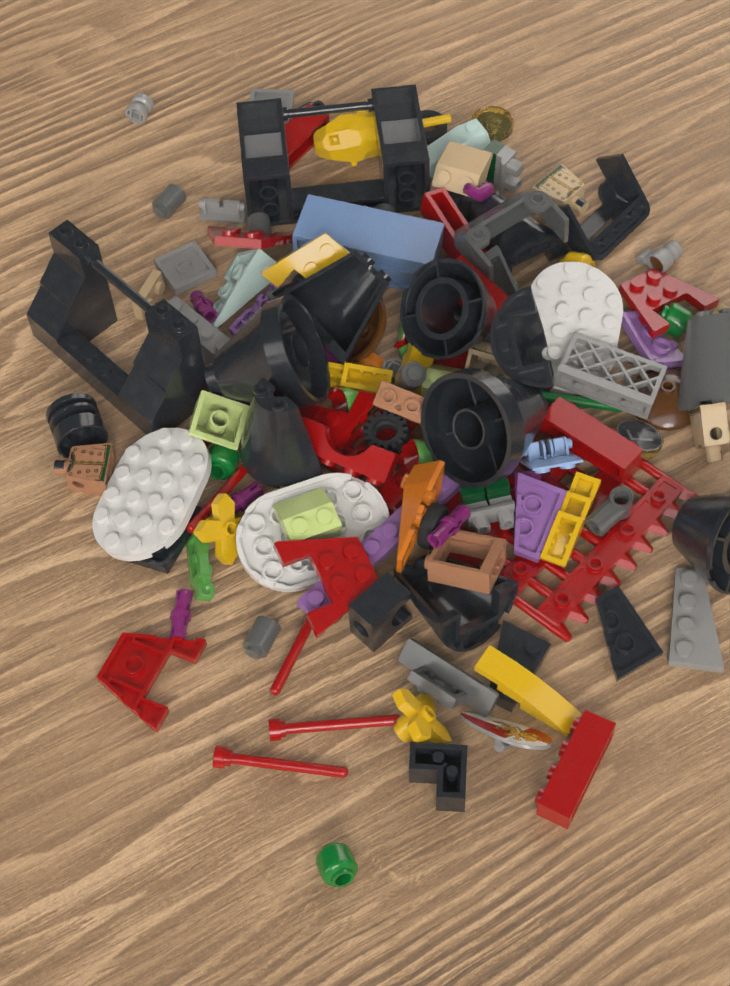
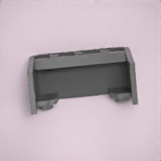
M543 191L520 192L457 229L454 233V245L469 262L494 283L493 264L481 251L489 245L493 237L531 214L538 213L565 243L568 241L569 218L547 193Z

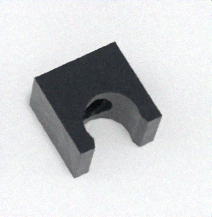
M386 572L348 605L350 631L369 649L375 652L412 619V614L402 606L411 598V592L389 572Z

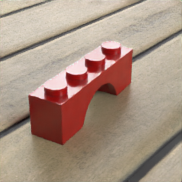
M302 416L316 456L321 457L319 462L330 467H334L335 463L344 467L343 472L357 477L358 473L367 476V482L380 486L381 483H390L400 455L371 445L365 452L359 455L346 456L335 447L331 438V427Z

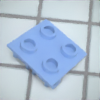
M563 436L553 438L552 441L547 439L548 454H546L543 440L532 442L524 454L525 458L520 461L530 470L541 474L550 472V468L560 466V469L576 467L575 464L582 463L583 459L569 451V448H572V440Z

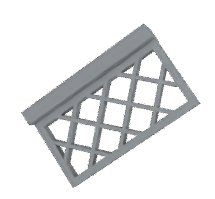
M574 333L563 360L557 369L554 386L647 420L668 366ZM576 342L585 345L588 351L578 353L575 348ZM607 353L612 359L602 362L598 354ZM592 356L596 364L586 366L583 358ZM577 361L581 368L575 369L566 364ZM621 362H632L635 368L625 370ZM615 364L619 372L610 375L606 367ZM600 369L604 377L594 376L590 372ZM651 369L660 374L649 379L645 371ZM639 373L643 381L633 383L629 376ZM624 378L628 386L624 387L616 384L613 380ZM647 386L651 396L641 393L637 389Z

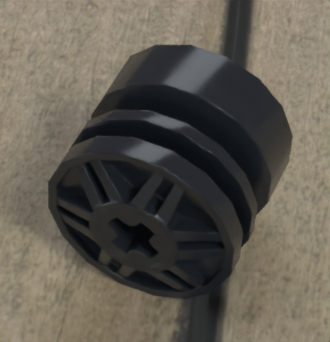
M71 393L55 400L48 407L46 418L58 452L64 458H69L71 448L74 446L107 443L108 433L96 401L92 396L84 393Z

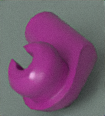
M483 182V185L478 188L467 183L463 188V193L478 202H482L492 196L494 187L489 182Z

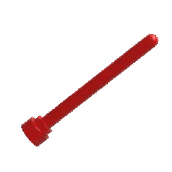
M243 465L233 473L187 525L186 529L189 533H193L199 522L206 520L212 514L211 504L217 494L226 493L228 495L244 478L247 471Z
M307 617L270 688V693L274 696L280 694L312 631Z
M393 714L285 723V721H280V718L268 719L270 741H281V738L286 737V734L394 726L400 715Z
M216 745L213 754V768L225 769L226 766L231 767V764L338 778H345L348 775V769L342 766L233 753V750H229L228 746Z

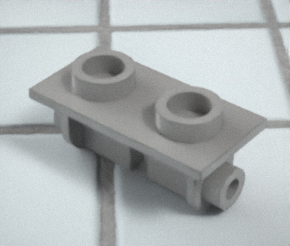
M204 197V199L199 201V208H201L199 220L244 223L247 205L241 202V200H224V203H220V199Z

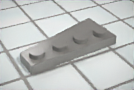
M676 567L668 666L723 673L724 663L705 579L697 570Z

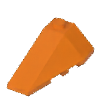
M441 460L414 465L411 473H406L403 477L401 488L404 491L396 572L398 573L402 572L417 542L419 528L425 513L432 503H436L442 491L445 462Z

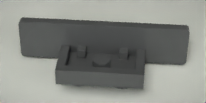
M407 639L398 661L411 669L407 680L413 683L418 691L430 694L443 707L453 709L465 704L484 717L490 715L499 697L498 692L415 639Z

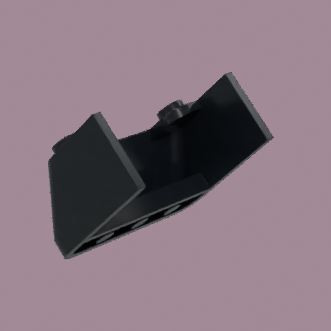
M624 154L603 156L596 159L606 178L598 188V196L603 205L581 225L579 224L569 204L557 205L569 218L567 242L570 248L578 253L590 255L592 261L603 260L650 213L649 202Z

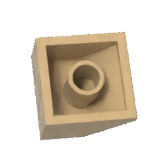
M449 141L437 163L431 186L445 187L448 191L468 196L463 193L464 186L467 183L477 188L483 185L482 183L487 178L493 153Z

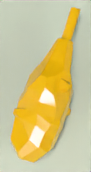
M356 111V113L339 115L330 123L317 130L313 135L315 154L320 158L349 162L352 167L357 166L358 161L378 156L373 112ZM450 114L424 118L422 119L423 126L425 128L451 123Z

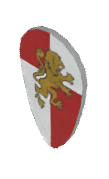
M469 712L460 713V719L466 724L495 738L494 749L497 752L505 751L512 746L531 750H544L552 746V738L539 730L491 716L484 717L480 714Z

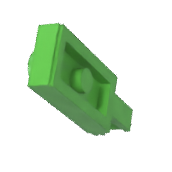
M193 533L186 543L191 587H194L196 600L210 602L215 592V585L210 582L212 574V564L209 563L208 557L210 545L209 543H202Z

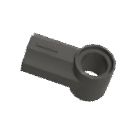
M622 486L612 489L609 498L585 519V523L591 532L596 536L600 535L602 537L619 520L630 516L633 503V493L631 490ZM616 502H624L625 504L620 505Z

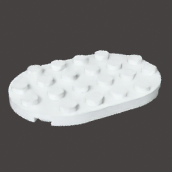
M570 261L551 265L535 278L531 288L548 345L543 350L542 356L546 360H551L554 376L574 333L617 348L623 317V303L616 285L605 273L591 265ZM576 342L575 348L578 353L588 351L585 345ZM607 353L598 354L602 362L612 359ZM592 356L583 358L586 366L596 364ZM577 361L566 364L575 369L581 368ZM613 365L606 367L609 373ZM600 369L590 372L594 376L604 377ZM557 386L550 390V392L558 394L578 395Z
M161 428L140 438L125 450L93 515L92 528L94 537L107 554L123 561H140L153 557L152 553L164 546L166 549L169 548L181 536L211 473V455L202 439L188 435L189 430Z
M346 473L320 475L267 493L255 500L245 510L238 524L236 547L239 560L245 571L256 582L269 589L281 592H296L311 588L319 581L315 570L308 571L307 566L301 565V561L283 567L274 550V543L286 541L273 505L322 488L332 501L342 524L341 535L334 538L358 537L360 542H362L390 517L387 505L381 494L367 481L365 483Z

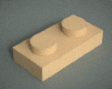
M153 269L138 292L152 305H155L157 298L165 290L162 272ZM132 302L135 318L144 321L145 311Z

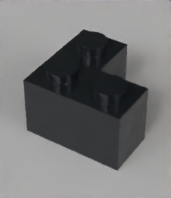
M410 742L409 782L437 784L436 811L465 812L468 745Z

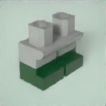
M493 139L484 149L493 153L485 182L497 185L498 191L501 193L505 189L515 193L522 185V179L518 176L524 169V163L516 160V151Z
M507 478L484 488H459V504L467 506L471 512V516L466 520L468 528L473 527L477 534H487L491 530L490 523L497 521L500 529L506 530L514 527L515 502L512 500Z

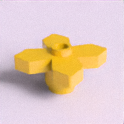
M226 493L217 494L211 504L213 517L201 520L193 533L202 543L215 542V557L223 565H232L238 556L236 533L238 524L243 516L235 517V502Z
M399 688L392 694L397 708L404 713L397 719V723L394 724L395 733L403 742L414 741L424 743L428 739L432 743L449 744L452 742L447 729L436 719L435 712L437 709L430 695L420 693L415 697L409 690Z

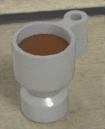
M671 240L663 248L660 247L654 251L646 249L636 259L638 263L646 264L649 270L654 268L665 273L671 268L674 260L683 254V250L678 242Z

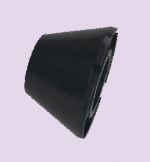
M440 258L424 264L413 274L415 276L409 288H405L403 292L400 319L408 342L411 346H415L422 355L433 359L454 358L490 334L493 318L497 314L496 302L479 275L469 265L452 258ZM462 298V315L455 326L454 310L459 299Z
M730 492L693 496L681 506L675 517L672 528L673 545L713 589L723 594H730Z

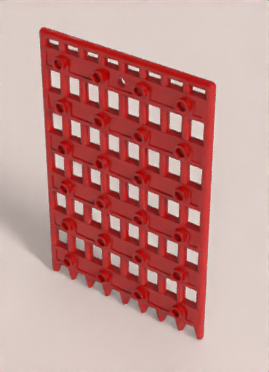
M469 349L454 358L434 359L432 364L438 365L442 362L444 363L443 366L464 369ZM547 402L548 408H549L553 403ZM377 408L371 416L375 418V412L379 411L380 415H383V409ZM368 418L351 432L352 437L340 450L342 454L356 456L367 450L363 429L364 423L368 422ZM406 419L410 440L418 439L411 432L420 424ZM383 429L378 432L377 438L387 441L394 438L396 432L393 429ZM540 430L532 442L538 441L536 438L542 433ZM359 438H362L363 441L356 448H353L352 445ZM642 457L640 465L623 483H620L602 470L594 476V478L601 480V484L588 516L609 498L610 492L616 487L626 485L641 495L642 498L635 505L632 504L630 516L617 522L603 539L583 526L580 536L594 545L595 548L587 556L576 548L573 549L570 558L579 563V565L571 573L559 565L542 559L536 563L521 556H517L513 561L506 557L503 565L504 570L499 575L519 583L513 605L564 642H570L572 639L571 633L564 624L567 619L583 624L588 623L589 617L580 605L584 601L595 604V598L601 595L597 589L598 585L601 583L611 587H616L617 585L621 587V581L613 569L619 566L635 571L637 564L629 552L635 549L645 553H652L653 547L645 535L651 532L661 536H668L669 530L660 518L663 515L676 517L680 509L676 504L679 498L688 500L693 496H699ZM399 458L397 463L401 468L392 476L390 483L383 484L377 490L387 505L389 515H392L399 509L403 501L404 489L401 488V483L404 475L408 472L404 459ZM521 462L517 465L525 471H532ZM322 463L332 473H345L343 472L344 467L335 463L334 467H330ZM559 466L550 468V472L541 473V481L569 491L568 487L560 483L568 473L573 477L576 471L585 475L588 474L578 467L560 469ZM639 469H642L658 480L650 489L632 478ZM358 473L357 477H352L361 480L365 475ZM509 475L506 478L510 488L513 489L510 494L515 502L514 527L503 530L500 529L498 521L490 523V532L484 535L506 539L508 543L514 546V533L511 531L515 528V478ZM459 492L445 504L448 507V515L459 505ZM616 502L620 505L625 504L624 502ZM462 525L459 527V530L471 532ZM452 552L448 555L450 558L480 568L478 565L484 560ZM544 569L563 581L554 591L536 579ZM527 586L546 598L538 608H535L519 596Z

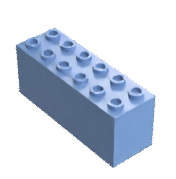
M308 194L292 235L293 252L326 232L350 253L354 250L361 255L366 253L375 262L372 267L377 272L382 269L392 279L388 287L405 290V288H409L415 277L413 274L420 267L432 260L441 258L444 223Z

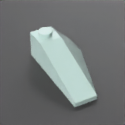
M477 118L456 126L427 146L430 159V180H433L437 163L449 141L484 150L491 143L488 132Z
M261 249L237 253L224 276L227 280L226 284L220 287L217 292L220 299L213 304V308L217 312V319L211 324L218 328L264 287L271 282L262 276L261 272L277 262Z

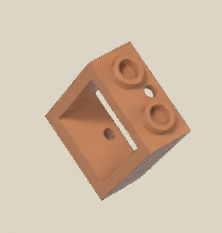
M382 381L373 405L421 425V409L424 397Z
M459 530L455 536L449 537L440 548L433 547L431 554H427L424 568L428 571V581L490 594L506 561V539ZM450 552L485 559L480 569L445 562Z

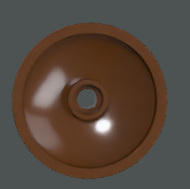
M382 299L347 363H358L360 360L367 358L380 344L387 324L386 307Z
M667 368L647 420L635 416L639 421L650 424L655 429L665 431L682 429L691 424L689 411L678 412L681 371ZM653 370L645 372L649 379L660 374ZM639 375L633 383L641 382L643 379ZM647 386L637 389L639 392L651 396Z

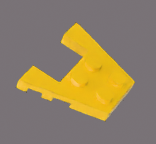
M324 232L301 246L295 252L283 257L277 263L265 268L261 275L278 288L294 269L303 277L308 278L350 252Z

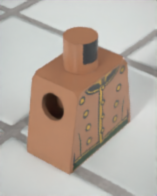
M112 443L72 447L69 460H55L54 474L65 475L71 490L102 496L103 492L107 489V484L113 474L116 461Z

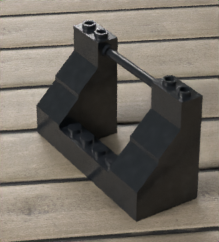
M416 84L371 89V98L367 99V101L288 110L287 107H282L281 98L236 103L248 217L254 213L261 212L269 216L271 226L297 224L308 194L370 208L386 203L393 206L396 213L420 210L424 193L430 191V159ZM368 110V112H373L380 179L291 188L284 121H288V118Z
M69 220L64 221L48 233L54 253L26 314L33 336L146 435L161 428H176L193 414L201 391L210 392L204 374L205 364L198 327L165 299H162L156 305H152L103 264L100 248L97 243ZM108 281L145 311L144 314L149 333L133 362L134 366L129 375L90 342L117 322Z

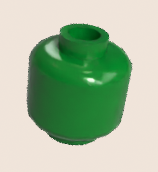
M675 302L669 306L665 304L659 314L670 323L669 329L665 333L674 338H680L684 333L686 334L687 321L692 319V311Z
M213 444L208 450L212 459L210 477L216 480L228 479L237 468L240 459L239 454L236 450Z
M328 843L316 856L318 871L325 884L329 886L345 887L353 881L358 872V864L349 846L344 843Z

